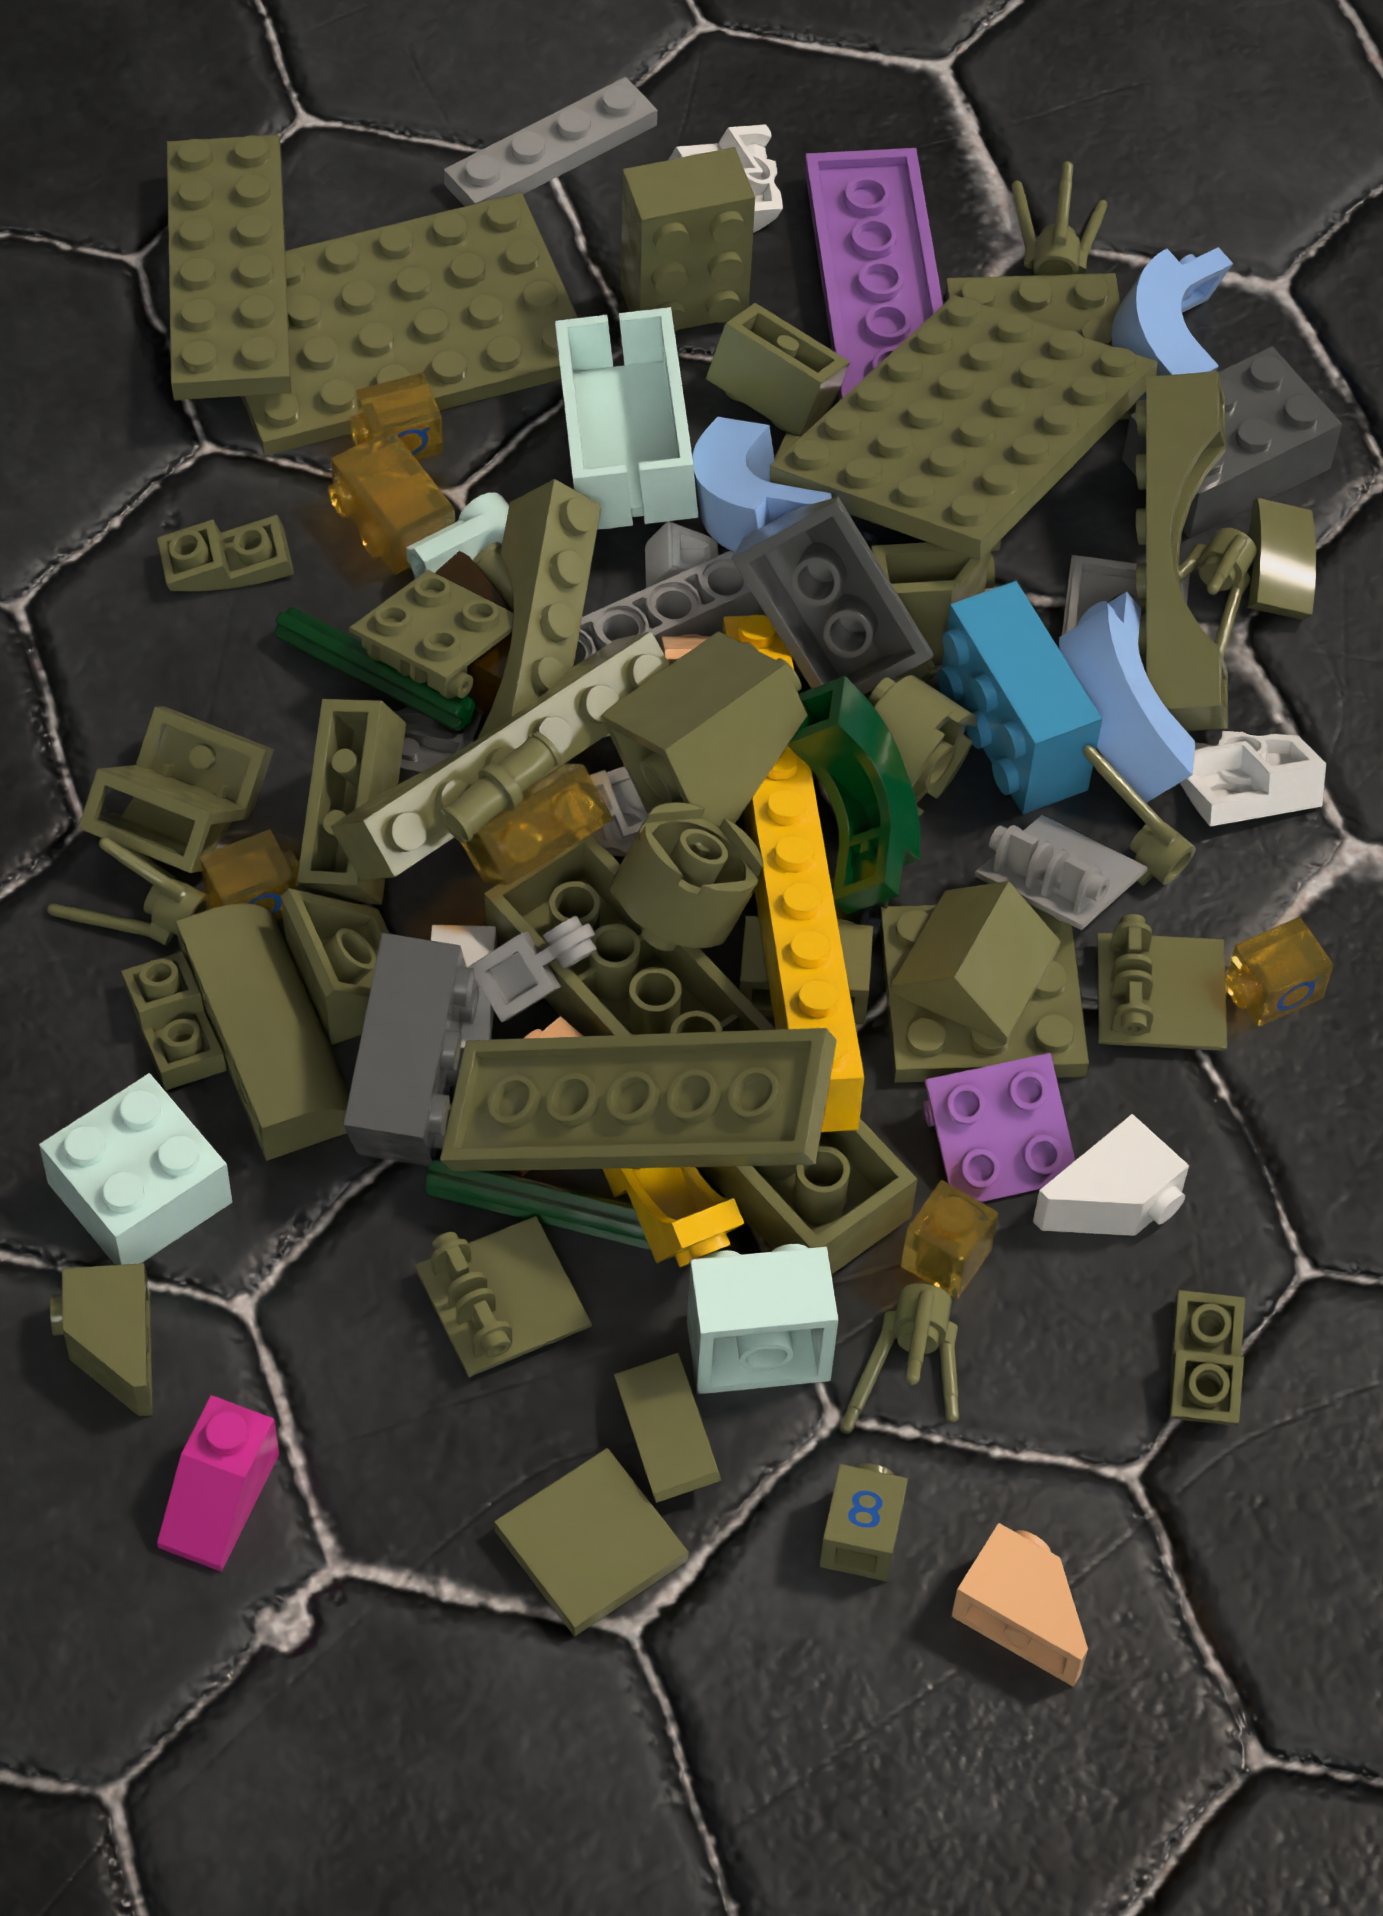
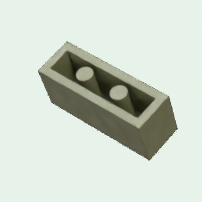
M322 699L297 883L312 894L351 903L382 905L386 878L361 882L330 827L375 796L398 785L406 722L382 701Z

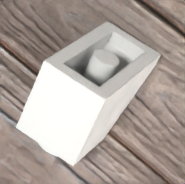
M1131 1114L1039 1190L1033 1223L1042 1231L1135 1236L1153 1220L1157 1224L1166 1222L1180 1208L1185 1200L1182 1190L1189 1165L1139 1119Z

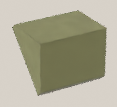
M1009 881L946 890L892 982L890 993L1007 1044L1055 957L1061 941Z
M288 888L281 895L286 944L330 1045L362 1035L382 933L389 934L379 910L369 906Z

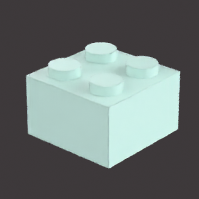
M150 1073L39 1144L48 1184L115 1265L144 1262L232 1203L226 1162Z
M787 1244L765 1253L740 1255L738 1252L725 1250L711 1253L702 1259L690 1260L687 1327L697 1394L831 1381L838 1314L827 1247L808 1248L800 1244Z

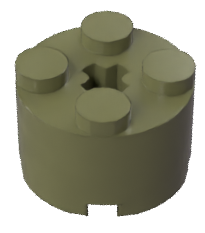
M914 675L906 676L897 683L886 677L875 687L868 700L886 724L900 751L912 784L916 804L926 793L937 799L958 772L972 745L973 740L964 735L966 725L977 727L978 719L976 715ZM917 806L918 816H920L925 811Z
M665 803L654 807L641 825L610 884V892L613 897L619 901L626 913L643 927L642 935L650 945L663 951L675 950L678 945L690 948H709L724 944L756 889L759 881L758 875L763 868V859L757 846L742 829L725 818L719 827L701 818L705 811L704 808L688 803Z

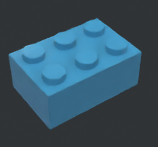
M1017 581L950 604L947 631L942 635L944 647L942 668L937 671L939 687L943 695L976 715L978 719L977 727L966 725L968 737L973 740L972 744L977 749L983 748L990 759L993 775L1000 791L1004 795L1011 794L1022 814L1088 791L1093 765L1083 755L1082 750L1086 745H1091L1097 749L1102 717Z

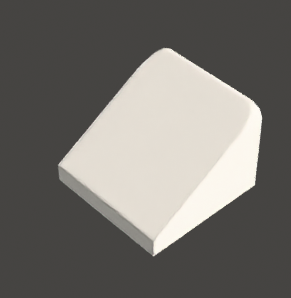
M666 522L648 540L645 546L646 588L719 556L718 542L710 536L672 522Z

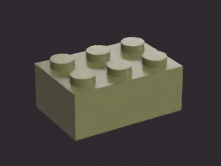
M735 147L623 169L620 288L629 312L671 307L675 332L680 329L715 322H727L749 307L755 195Z

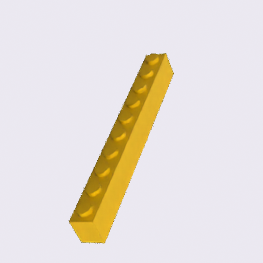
M766 615L725 616L723 618V634L741 643L749 642L759 652L775 660L778 658L785 660L794 670L792 656ZM787 745L742 812L745 833L757 846L763 859V868L758 875L759 881L754 891L776 1030L827 1028L835 1037L837 1042L821 1132L859 1130L864 1073L811 768Z

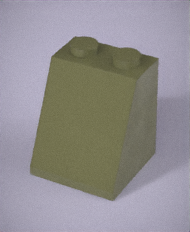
M718 631L611 706L601 716L648 814L654 807L661 804L674 802L688 803L704 808L705 811L701 818L720 827L724 818L734 824L736 823L807 717V713L797 693L801 690L800 680L796 672L785 660L781 658L775 660L759 652L749 642L741 643Z

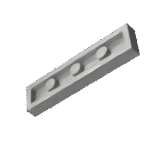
M624 77L445 168L444 185L463 206L521 192L525 194L657 126L658 110Z

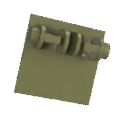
M427 570L350 626L349 632L362 638V647L367 649L369 658L375 661H382L395 668L403 676L410 675L411 679L419 684L425 683L428 680V686L439 691L445 698L451 699L455 696L464 698L470 692L473 685V677L467 674V666L512 632L514 613Z
M1127 914L1121 917L1120 924L1114 928L1113 933H1098V1044L1227 1051L1224 939L1152 936L1151 927L1145 924V918L1138 914Z
M537 1216L470 1243L465 1239H459L455 1232L444 1233L433 1241L432 1246L435 1251L431 1258L414 1265L468 1378L592 1327V1323Z

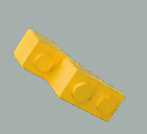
M696 1167L603 1169L614 1198L628 1193L656 1263L675 1256L680 1268L689 1265L692 1259H702L731 1245L727 1233L744 1224L735 1199L724 1198L714 1191L700 1175Z

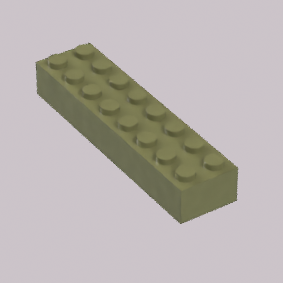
M586 828L484 893L485 926H496L497 948L520 933L528 931L541 952L549 947L543 935L564 921L577 916L582 925L590 924L596 934L591 940L597 950L564 970L558 960L548 964L560 983L561 988L544 998L559 1016L583 1036L776 1030L700 948L678 945L675 950L663 951L650 945L642 935L643 927L626 913L619 901L610 892V884L620 864ZM861 1119L859 1121V1130L821 1132L815 1165L698 1167L726 1198L735 1199L740 1214L773 1250L787 1244H800L808 1248L827 1247L831 1275L912 1217L918 1180Z

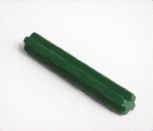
M289 607L284 613L280 612L276 617L277 626L274 634L277 639L451 730L461 731L465 725L469 726L474 719L473 712L476 706L472 698L468 696L464 698L457 696L451 699L445 698L439 691L428 686V680L425 683L419 684L413 681L410 675L403 676L395 668L382 661H375L369 658L367 649L362 647L361 641L295 607Z
M440 1157L434 1158L429 1166L425 1187L426 1192L430 1196L523 1219L537 1216L539 1222L651 1250L634 1207L631 1204L497 1171H451L440 1161Z

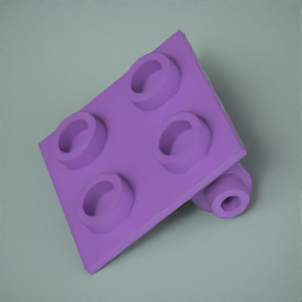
M1051 1053L925 1079L929 1100L923 1101L924 1117L929 1127L935 1126L951 1200H961L967 1204H974L1042 1189L1075 1161ZM953 1204V1208L964 1206L962 1204Z

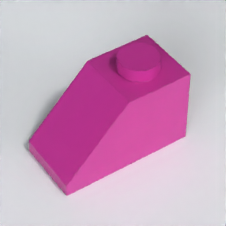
M210 1396L181 1453L157 1541L159 1549L222 1572L279 1456L274 1418L218 1397Z

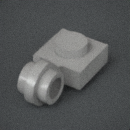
M574 916L543 935L549 947L541 952L527 931L520 933L468 967L474 968V978L500 1021L505 1022L561 988L560 983L548 964L558 960L564 970L586 958L597 950L591 940L596 934L589 923L582 925L578 917Z

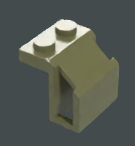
M1001 540L981 560L929 542L875 545L871 547L873 555L934 655L931 660L934 664H942L944 647L942 635L947 631L950 604L985 592V589L994 587L995 567L991 551L1000 550Z
M164 706L154 707L136 765L97 769L78 828L101 838L107 837L119 845L189 873L217 869L225 856L214 851L231 823L247 820L255 808L274 749ZM109 787L134 796L123 815L115 812L100 814Z

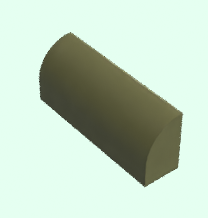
M241 903L216 907L176 920L180 952H183L200 990L204 1011L222 1049L225 1063L266 1161L346 1134L347 1131L343 1124L350 1090L274 915L262 906Z

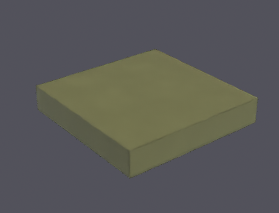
M608 1448L494 1521L495 1533L574 1637L688 1562L689 1551Z

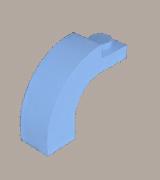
M1219 247L1197 258L1193 254L1187 255L1180 261L1168 249L1158 253L1143 269L1115 314L1111 333L1112 347L1126 348L1134 352V354L1158 361L1157 376L1216 371L1219 367L1218 364L1192 336L1184 322L1182 313L1207 301L1233 263ZM1146 392L1138 400H1145Z
M717 417L703 432L695 445L692 458L702 523L706 531L716 542L733 552H736L745 536L790 511L832 499L831 493L770 482V465L775 460L769 425Z
M1125 592L1109 603L1101 601L1090 607L1080 618L1078 626L1059 637V650L1102 717L1097 744L1098 750L1104 759L1147 803L1193 775L1195 740L1168 711L1147 677L1138 647L1141 607L1128 592Z

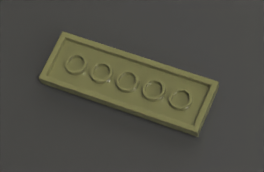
M250 135L245 137L167 141L171 385L173 399L186 400L292 393L280 136Z
M827 1028L468 1040L464 1047L440 1161L451 1171L815 1165L837 1040Z

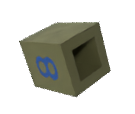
M863 1463L855 1467L844 1464L839 1465L823 1538L820 1567L888 1581L908 1478L896 1476L889 1469L876 1464Z

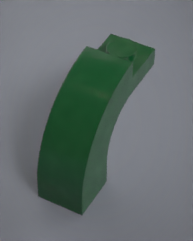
M846 676L798 694L807 717L788 746L818 776L833 805L839 830V851L833 899L834 903L845 914H850L899 896L902 867L920 860V825L912 784L891 733L869 700Z

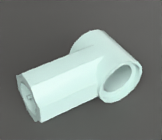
M498 493L480 495L463 509L457 522L407 546V561L412 568L415 579L427 570L435 573L459 551L467 554L473 560L492 543L499 542L502 545L509 505Z

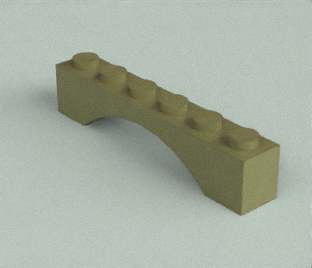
M1218 371L1146 377V399L1136 401L1138 435L1146 436V454H1137L1138 489L1146 490V508L1136 510L1139 545L1146 544V563L1137 564L1138 599L1146 600V619H1140L1139 654L1140 656H1146V674L1158 697L1186 731L1228 729V672L1221 649L1200 627L1185 603L1179 572L1181 536L1191 502L1209 471L1226 452L1225 395Z
M556 479L511 501L509 504L500 555L508 568L513 587L514 621L511 646L500 687L478 739L506 722L542 696L574 666L601 505ZM555 770L522 793L523 801L514 810H502L474 835L501 847L545 828Z
M652 631L615 639L569 669L547 692L497 728L441 762L380 793L331 825L333 833L361 882L396 877L454 838L442 823L439 811L449 806L479 780L478 772L489 762L498 764L525 742L533 732L538 731L549 738L561 756V763L549 770L539 780L608 735L609 732L601 715L670 665Z

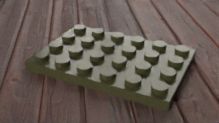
M522 192L287 250L286 275L292 393L241 396L263 455L267 456L560 380L561 370L555 321L575 319L578 316Z
M953 295L770 465V482L831 493L832 498H840L847 512L851 515L981 560L1146 392V377L1157 376L1158 361L1134 354V352L1126 348L1112 347L1084 338L1074 331L1060 330L1032 321L1029 317L1022 314H1011L983 305L973 298Z

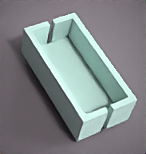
M671 307L619 313L624 366L613 367L607 315L555 321L574 490L601 505L597 530L632 526V517L644 516L645 524L698 518L694 465Z

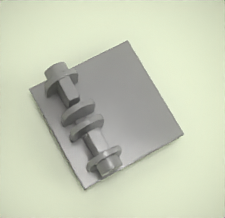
M1041 815L1023 831L1015 825L1010 826L1008 829L998 826L989 841V848L995 850L996 854L975 871V877L989 884L1009 881L1027 903L1054 916L1061 922L1068 923L1082 930L1145 874L1147 866Z

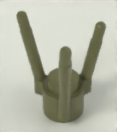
M1066 161L1062 165L1055 224L1045 227L1037 239L1035 238L1023 185L1018 180L1012 183L1014 203L1025 246L1024 266L1028 269H1033L1035 275L1085 274L1088 254L1108 206L1105 200L1097 202L1080 241L1074 229L1068 226L1073 164L1070 161Z
M1221 528L1217 530L1208 545L1196 544L1187 559L1179 565L1180 581L1184 580L1195 568H1198L1200 578L1207 585L1209 594L1213 595L1218 591L1230 590L1214 640L1221 649L1223 657L1242 595L1251 581L1247 570L1257 555V548L1251 538L1234 528ZM1142 600L1138 604L1141 607V616L1146 614V600Z
M1084 746L1082 750L1083 755L1146 823L1130 844V850L1136 854L1135 861L1147 866V872L1137 882L1144 886L1154 876L1163 885L1169 884L1188 865L1196 851V847L1169 824L1163 822L1093 746Z
M103 837L99 840V847L153 884L144 903V912L152 915V922L60 904H50L47 911L51 916L148 936L167 946L174 934L178 936L176 920L207 911L210 906L211 897L179 880L148 856L119 845L107 837Z
M923 1283L906 1285L900 1290L896 1311H888L884 1314L881 1334L840 1424L842 1433L849 1434L852 1432L891 1346L897 1338L900 1347L909 1352L906 1382L909 1385H916L919 1382L924 1354L936 1351L937 1347H940L945 1417L950 1423H955L958 1420V1386L955 1358L958 1326L949 1321L952 1299L945 1290Z

